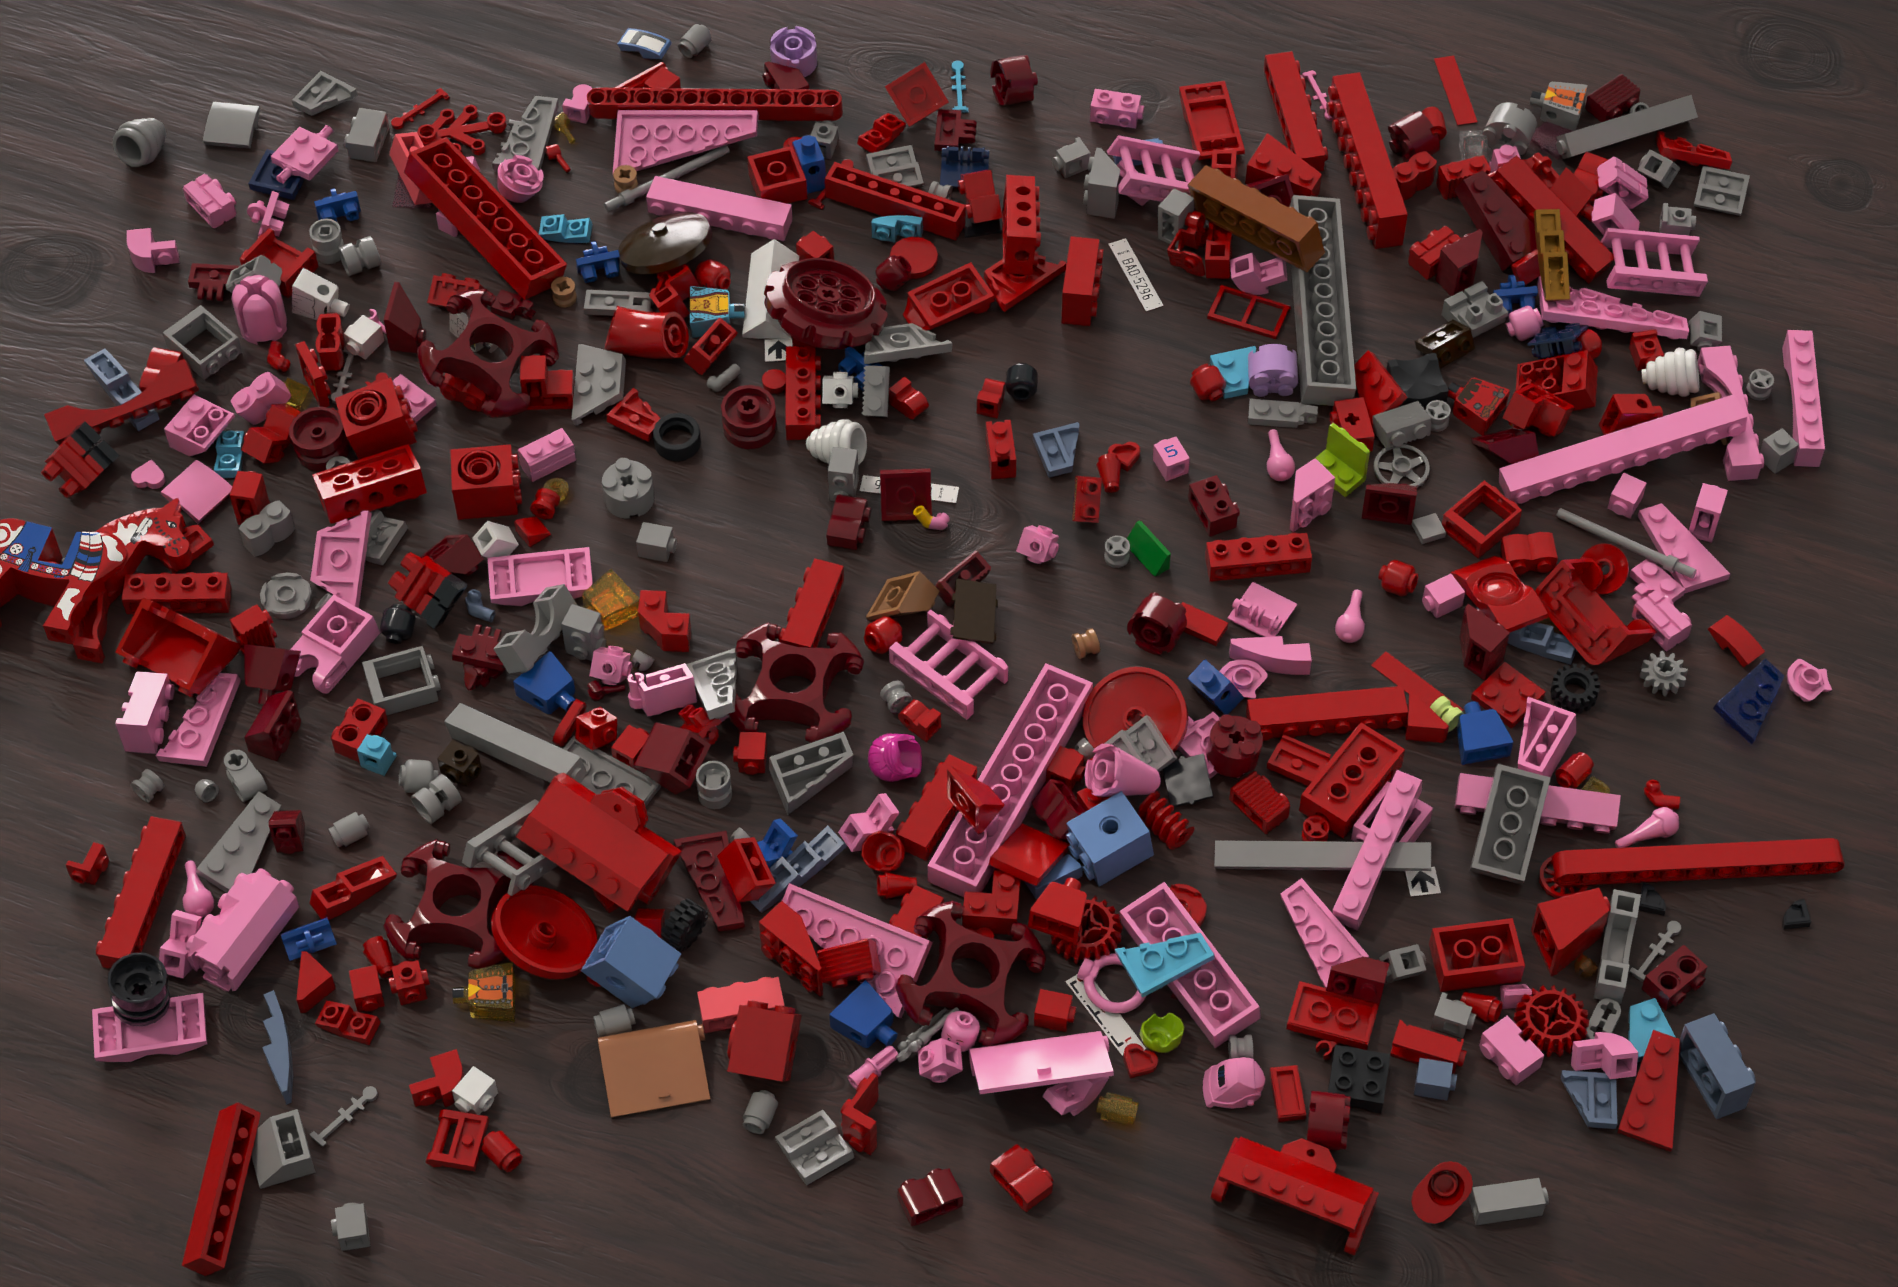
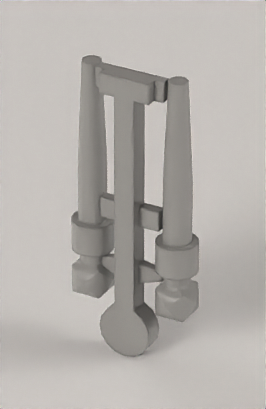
M957 1007L950 1010L944 1008L932 1017L929 1026H921L916 1032L909 1034L906 1037V1041H901L897 1046L900 1050L898 1056H896L898 1061L902 1062L912 1052L919 1051L921 1045L927 1044L930 1038L944 1026L946 1017L952 1012L959 1011Z

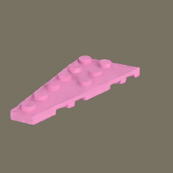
M618 110L613 172L621 165H629L636 171H640L755 137L758 131V111Z

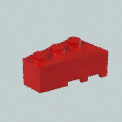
M1267 133L1247 164L1245 184L1288 174L1294 195L1317 197L1320 193L1322 174Z

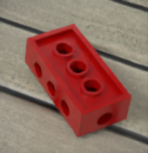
M1006 175L1002 207L1003 274L1032 275L1033 266L1038 265V251L1035 250H1037V247H1040L1041 233L1039 232L1040 217H1037L1040 212V202H1037L1039 200V186H1035V176Z
M409 444L312 474L319 500L330 524L360 515L362 511L371 512L382 507H390L398 502L415 499L427 493L421 468ZM398 484H400L401 486L399 488H394ZM373 492L377 493L374 496H370V494H372ZM352 499L353 502L345 504L348 500Z
M1360 723L1301 794L1299 811L1308 817L1317 815L1325 818L1329 823V830L1344 838L1386 782H1389L1394 777L1396 771L1402 767L1405 749L1365 724Z

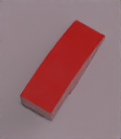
M380 856L337 873L335 881L313 889L309 904L321 919H333L356 907L383 889L396 878L397 873L386 859Z

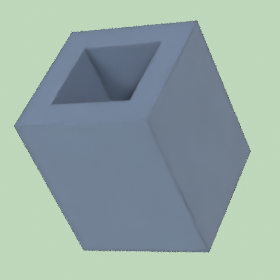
M1420 1058L1414 1095L1447 1101L1449 1090L1455 1091L1457 1074H1452L1453 1063Z

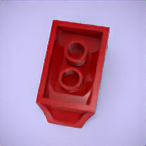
M970 262L907 292L908 299L903 317L908 324L913 323L927 331L970 312H986L990 308L991 303L995 301V297Z

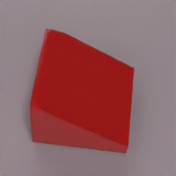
M537 516L514 521L516 532L529 547L551 535Z

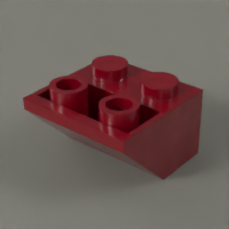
M1480 229L1464 235L1452 244H1446L1440 251L1436 281L1450 296L1461 291L1464 293L1465 289L1473 286L1483 233Z
M1469 604L1464 610L1459 635L1464 667L1485 681L1504 661L1510 633L1504 626L1495 623L1481 610L1475 609Z
M287 690L268 697L244 737L249 752L274 761L278 760L281 753L286 752L292 734L297 732L301 725V718L292 691Z
M655 723L633 767L676 795L691 787L696 777L697 769L701 766L711 744L690 730Z

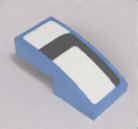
M628 28L617 44L621 51H639L643 58L662 59L672 43L669 39L658 34Z

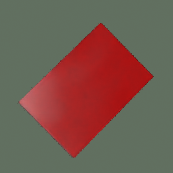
M1022 823L992 854L989 865L1037 886L1068 852L1070 844Z
M1299 981L1286 1029L1367 1050L1379 1004L1326 991L1324 987Z

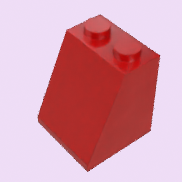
M1599 887L1537 905L1531 932L1551 976L1557 975L1602 937L1611 907L1606 896L1603 897Z

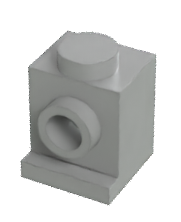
M827 120L822 123L815 122L810 136L816 137L819 145L826 146V148L820 147L824 158L831 159L839 140L838 126Z
M1080 137L1075 138V143L1056 150V157L1052 158L1053 166L1062 173L1064 178L1088 169L1090 151Z
M1649 150L1642 157L1638 168L1641 174L1667 189L1680 170V167L1673 161L1652 150Z
M1663 203L1659 233L1689 236L1690 230H1695L1696 216L1691 215V209L1668 207V203Z
M1699 311L1688 321V326H1690V343L1692 346L1698 347V351L1705 347H1717L1722 342V316Z
M1418 944L1388 951L1379 957L1380 961L1390 963L1386 977L1387 984L1417 976L1426 971V958L1424 953L1420 951Z
M1442 992L1431 1028L1463 1038L1466 1029L1472 1030L1476 1014L1471 1013L1472 1007L1459 1000L1452 1001L1446 999L1447 994Z

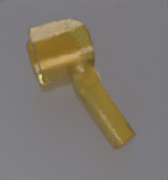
M561 112L554 118V127L558 131L561 130L572 144L575 142V139L567 128L570 120L565 113Z

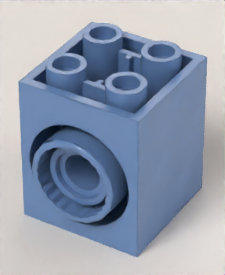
M1122 791L1066 823L1068 828L1066 838L1070 843L1068 847L1075 860L1081 859L1084 864L1082 868L1089 880L1094 879L1099 887L1154 855L1150 831Z
M628 916L605 928L581 971L628 1006L634 1008L641 1004L645 1005L653 999L657 1000L662 996L666 989L664 985L666 980L675 973L679 966L677 961L681 953L658 937L652 930L643 926L631 916Z

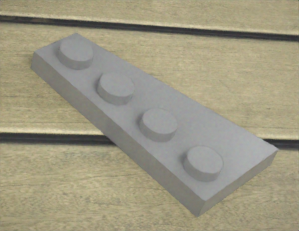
M535 96L522 115V121L519 126H515L512 131V137L501 148L499 157L494 159L492 163L493 170H498L499 165L505 159H513L514 155L530 158L533 160L531 164L538 171L541 170L546 146L548 145L559 105L558 98Z
M735 648L686 664L694 677L695 689L709 720L723 718L729 713L735 712L738 658Z
M258 791L197 867L196 874L228 893L234 885L238 874L244 873L248 875L253 873L266 840L270 835L269 819L274 811H280L281 805Z

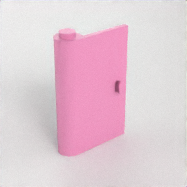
M1101 1031L969 1049L972 1076L976 1077L980 1094L1114 1076L1108 1055L1107 1035L1102 1036Z

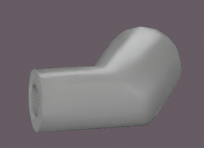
M732 364L718 377H709L707 387L714 392H720L741 373L740 367L737 364Z

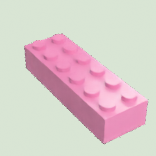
M1165 882L1120 910L1121 924L1138 946H1140L1139 944L1149 942L1150 944L1165 942L1170 938L1190 934H1202L1214 953L1215 959L1167 985L1214 1048L1226 1042L1229 1035L1238 1034L1260 1019L1259 1005Z

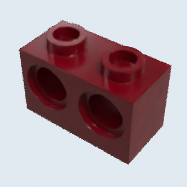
M1682 945L1645 976L1642 990L1652 999L1656 998L1659 1006L1666 1011L1672 1005L1678 1006L1681 1004L1691 989L1696 991L1706 981L1704 976L1708 966L1685 945ZM1682 970H1687L1691 974L1684 973ZM1663 985L1669 986L1672 989H1665Z

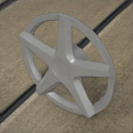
M1406 444L1382 449L1377 454L1373 465L1375 475L1382 484H1398L1400 479L1406 476L1415 482L1410 484L1411 486L1419 487L1424 485L1430 472V464L1427 457L1419 449ZM1400 448L1410 449L1420 456L1410 460L1402 455ZM1393 449L1394 460L1392 463L1379 462L1380 457L1385 452ZM1425 462L1426 470L1423 477L1420 478L1412 471V468ZM1379 468L1393 472L1390 482L1381 475Z

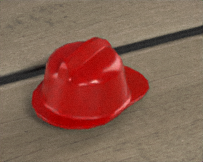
M1452 1161L1443 1162L1434 1167L1417 1185L1412 1195L1413 1211L1418 1218L1433 1224L1443 1222L1449 1218L1472 1191L1473 1181L1470 1172L1460 1163Z

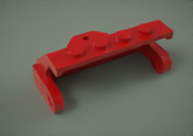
M564 772L554 776L540 802L528 815L516 838L627 912L631 910L637 898L647 905L651 903L682 853L680 849L645 827L649 819L643 800L623 787L604 790L601 794H595Z
M1235 1137L1216 1179L1210 1199L1222 1203L1231 1183L1348 1229L1350 1234L1344 1252L1355 1256L1376 1207L1379 1193L1375 1192L1372 1187L1336 1174L1337 1165L1329 1149L1301 1138L1284 1144L1281 1152L1249 1139Z

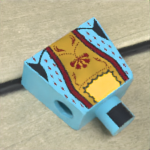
M690 286L691 338L702 337L718 318H722L729 325L730 318H745L744 303L730 304L728 290Z

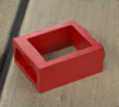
M1484 480L1443 514L1442 526L1450 537L1479 559L1497 544L1502 537L1509 534L1519 525L1522 509L1514 501H1510L1501 494L1496 487L1491 486ZM1480 503L1485 504L1504 519L1501 524L1486 536L1463 519Z

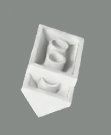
M775 239L751 253L743 338H791V335L781 327L778 320L773 319L769 315L764 304L766 298L764 290L770 274L773 271L779 272L784 264L799 261L798 254Z

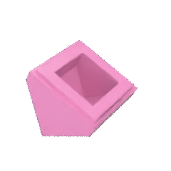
M441 211L437 212L436 217L439 230L457 237L458 229Z
M1526 984L1501 985L1502 1009H1515L1516 1005L1521 1002L1524 994L1532 996V990Z

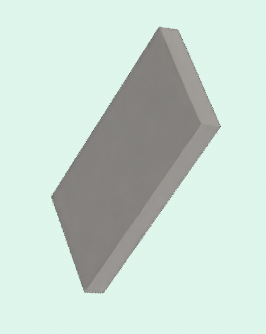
M575 736L563 748L581 757L587 774L580 784L595 794H601L604 790L623 787L643 800L646 807L661 788L660 784L645 774L599 749L592 751L576 740Z

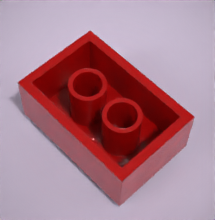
M1070 237L1062 293L1061 323L1090 326L1091 318L1097 315V298H1099V283L1103 270V265L1098 264H1102L1104 251L1099 249L1100 239Z
M1513 918L1432 928L1429 947L1440 992L1521 982L1525 963Z

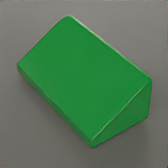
M1142 521L1136 522L1127 537L1130 543V551L1153 576H1158L1170 568L1171 553Z

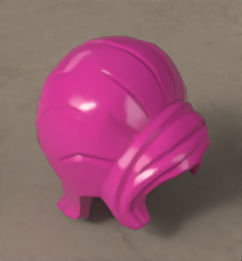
M884 734L879 736V738L873 741L869 749L868 765L870 770L879 779L889 782L910 777L916 778L920 774L922 766L920 744L915 741L914 736L908 734Z

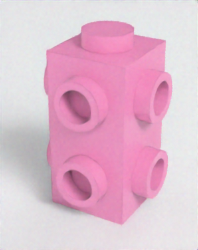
M1095 89L1091 102L1090 122L1136 128L1138 119L1142 120L1144 114V106L1140 105L1141 95Z

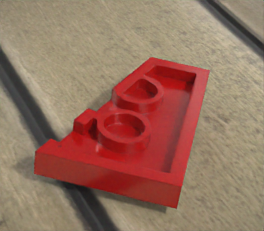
M1657 131L1655 139L1660 155L1671 161L1683 160L1693 166L1703 164L1716 169L1730 170L1732 159L1729 152L1704 144H1698L1695 147L1686 141L1687 139L1678 137L1676 140L1665 137L1666 132Z

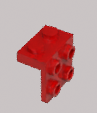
M872 1073L868 1079L863 1078L857 1087L856 1095L852 1100L848 1099L841 1109L843 1139L849 1142L850 1146L856 1151H864L869 1155L877 1148L876 1121L867 1116L879 1098L878 1075Z

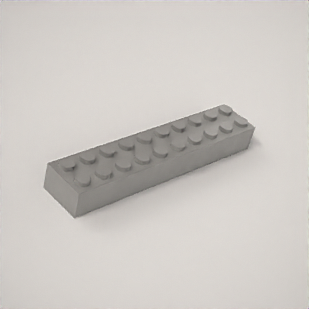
M1293 195L1289 207H1293L1298 213L1306 217L1310 216L1317 221L1325 254L1308 272L1291 264L1301 404L1334 406V401L1353 399L1356 391L1340 199Z

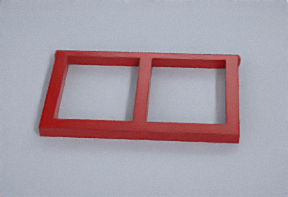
M1220 285L1207 319L1277 339L1291 306ZM1224 292L1251 300L1241 322L1215 314ZM1256 302L1283 309L1274 331L1247 324Z

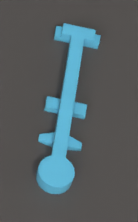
M954 61L952 63V70L956 72V75L952 76L951 79L956 80V85H952V90H957L958 106H954L952 110H961V113H969L968 108L962 106V90H966V85H961V80L966 78L960 72L963 71L964 64L961 61Z

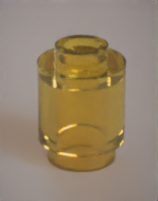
M1107 1092L1106 1097L1100 1096L1096 1112L1101 1113L1100 1119L1122 1125L1127 1123L1134 1124L1139 1103L1132 1101L1133 1098Z

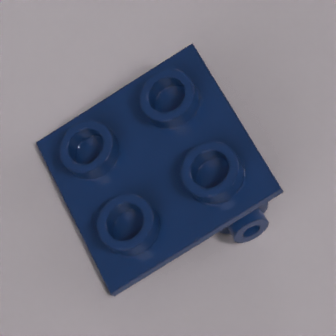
M947 146V148H942L940 185L945 186L948 184L952 185L953 188H958V180H961V174L988 170L989 150H985V147L973 148L971 151V147H968V151H963V146H961V151H958L959 147Z
M1580 323L1568 324L1564 329H1556V326L1546 327L1542 329V332L1535 335V338L1528 343V346L1535 345L1532 348V355L1538 359L1551 356L1556 357L1557 351L1559 356L1582 351V343L1577 341V338L1589 327L1588 325L1580 326Z

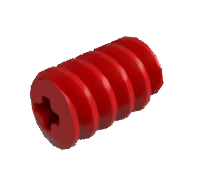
M1155 791L1141 803L1137 814L1148 828H1152V832L1155 835H1159V839L1162 842H1166V846L1169 849L1179 848L1189 840L1195 827L1192 826L1186 829L1189 821L1183 819L1179 822L1182 814L1176 812L1172 815L1175 807L1173 805L1165 807L1168 800L1166 798L1158 800L1160 793Z

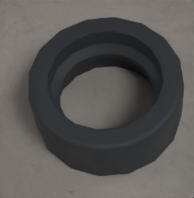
M668 414L662 417L653 429L655 449L666 460H687L693 457L700 448L699 425L694 418L687 414ZM677 429L686 430L692 434V438L688 442L680 445L668 444L662 438L667 432Z

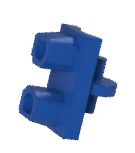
M335 188L330 189L331 196L314 201L318 220L332 219L337 222V217L346 216V219L349 221L359 219L361 209L356 191L337 194Z
M596 241L591 242V249L583 251L584 257L576 259L577 273H581L585 283L597 280L595 270L602 268L605 270L606 278L619 276V251L608 252L607 246L597 247Z
M1509 275L1507 283H1500V289L1494 290L1493 293H1496L1502 299L1503 306L1509 314L1512 312L1511 304L1519 303L1520 308L1531 306L1534 309L1538 289L1537 286L1525 287L1524 281L1516 282L1515 275Z
M849 346L845 349V358L838 364L839 372H848V376L854 372L858 374L854 377V383H858V388L864 391L863 387L865 385L863 382L865 380L863 377L866 371L864 367L882 365L879 362L865 364V352L860 354Z
M328 918L280 934L290 961L301 957V951H307L310 954L336 945Z

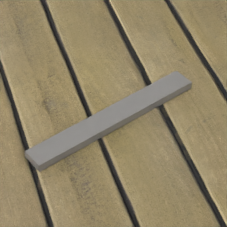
M1215 841L1214 867L1215 869L1351 870L1364 842ZM1395 842L1382 871H1431V842Z

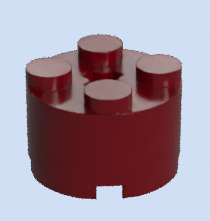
M1028 55L1002 58L992 62L990 75L991 78L995 77L996 85L992 86V90L999 105H1013L1034 100V86L1038 84L1036 73L1031 71Z
M1414 111L1388 126L1392 139L1389 141L1390 148L1395 154L1399 152L1404 162H1408L1413 155L1423 151H1427L1432 156L1440 150V142L1437 134L1433 136L1430 131L1433 125L1420 111Z
M1150 593L1148 597L1142 600L1129 620L1127 631L1129 635L1133 634L1136 638V645L1149 653L1161 654L1163 651L1171 652L1187 626L1186 609L1182 604L1174 603L1158 593Z
M1228 714L1222 715L1211 729L1206 750V758L1208 762L1212 763L1213 769L1216 772L1227 777H1241L1243 773L1251 772L1256 768L1263 744V735L1259 723L1244 717Z
M1311 1091L1308 1141L1326 1147L1329 1150H1346L1351 1096Z

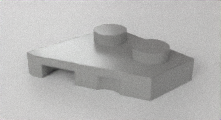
M320 71L292 99L294 107L312 116L356 97L357 90Z

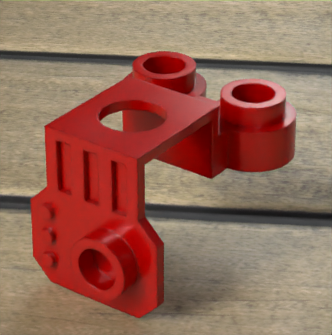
M1193 211L1189 212L1185 218V225L1188 226L1187 230L1179 229L1167 252L1171 265L1183 268L1188 273L1202 277L1206 274L1202 258L1197 254L1182 251L1184 246L1198 249L1199 246L1203 247L1206 244L1208 228L1204 227L1205 214ZM1179 240L1178 249L1176 251L1174 250V247L1176 242Z

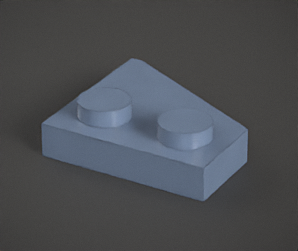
M1562 1070L1561 1081L1587 1127L1616 1129V1079H1609L1605 1073Z

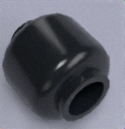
M1018 363L1011 366L1006 373V391L1017 400H1027L1035 395L1038 384L1037 370L1027 363Z
M392 604L391 607L383 611L380 633L386 636V641L401 644L402 640H408L412 637L416 616L411 612V608L401 604Z

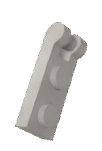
M586 290L584 315L613 316L616 306L653 312L651 306L654 303L649 296L650 293Z

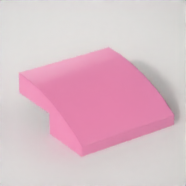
M195 460L167 485L160 494L169 502L179 498V505H181L182 510L199 524L230 495L232 486L208 466Z

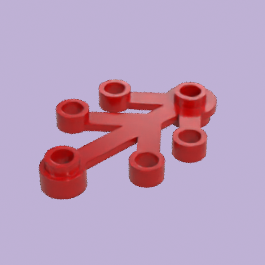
M467 105L456 120L453 110H442L440 116L432 125L425 124L420 126L417 133L424 146L445 137H451L471 147L473 154L481 155L486 150L484 141L466 134L488 130L499 134L505 130L507 123L503 113L493 112L487 117L485 122L465 125L468 120L472 121L478 117L477 107ZM445 124H451L449 128L441 129ZM452 143L462 153L461 145Z

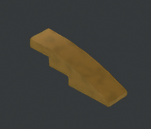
M1560 209L1535 210L1536 245L1545 301L1570 300L1568 258L1564 248V232L1561 230Z

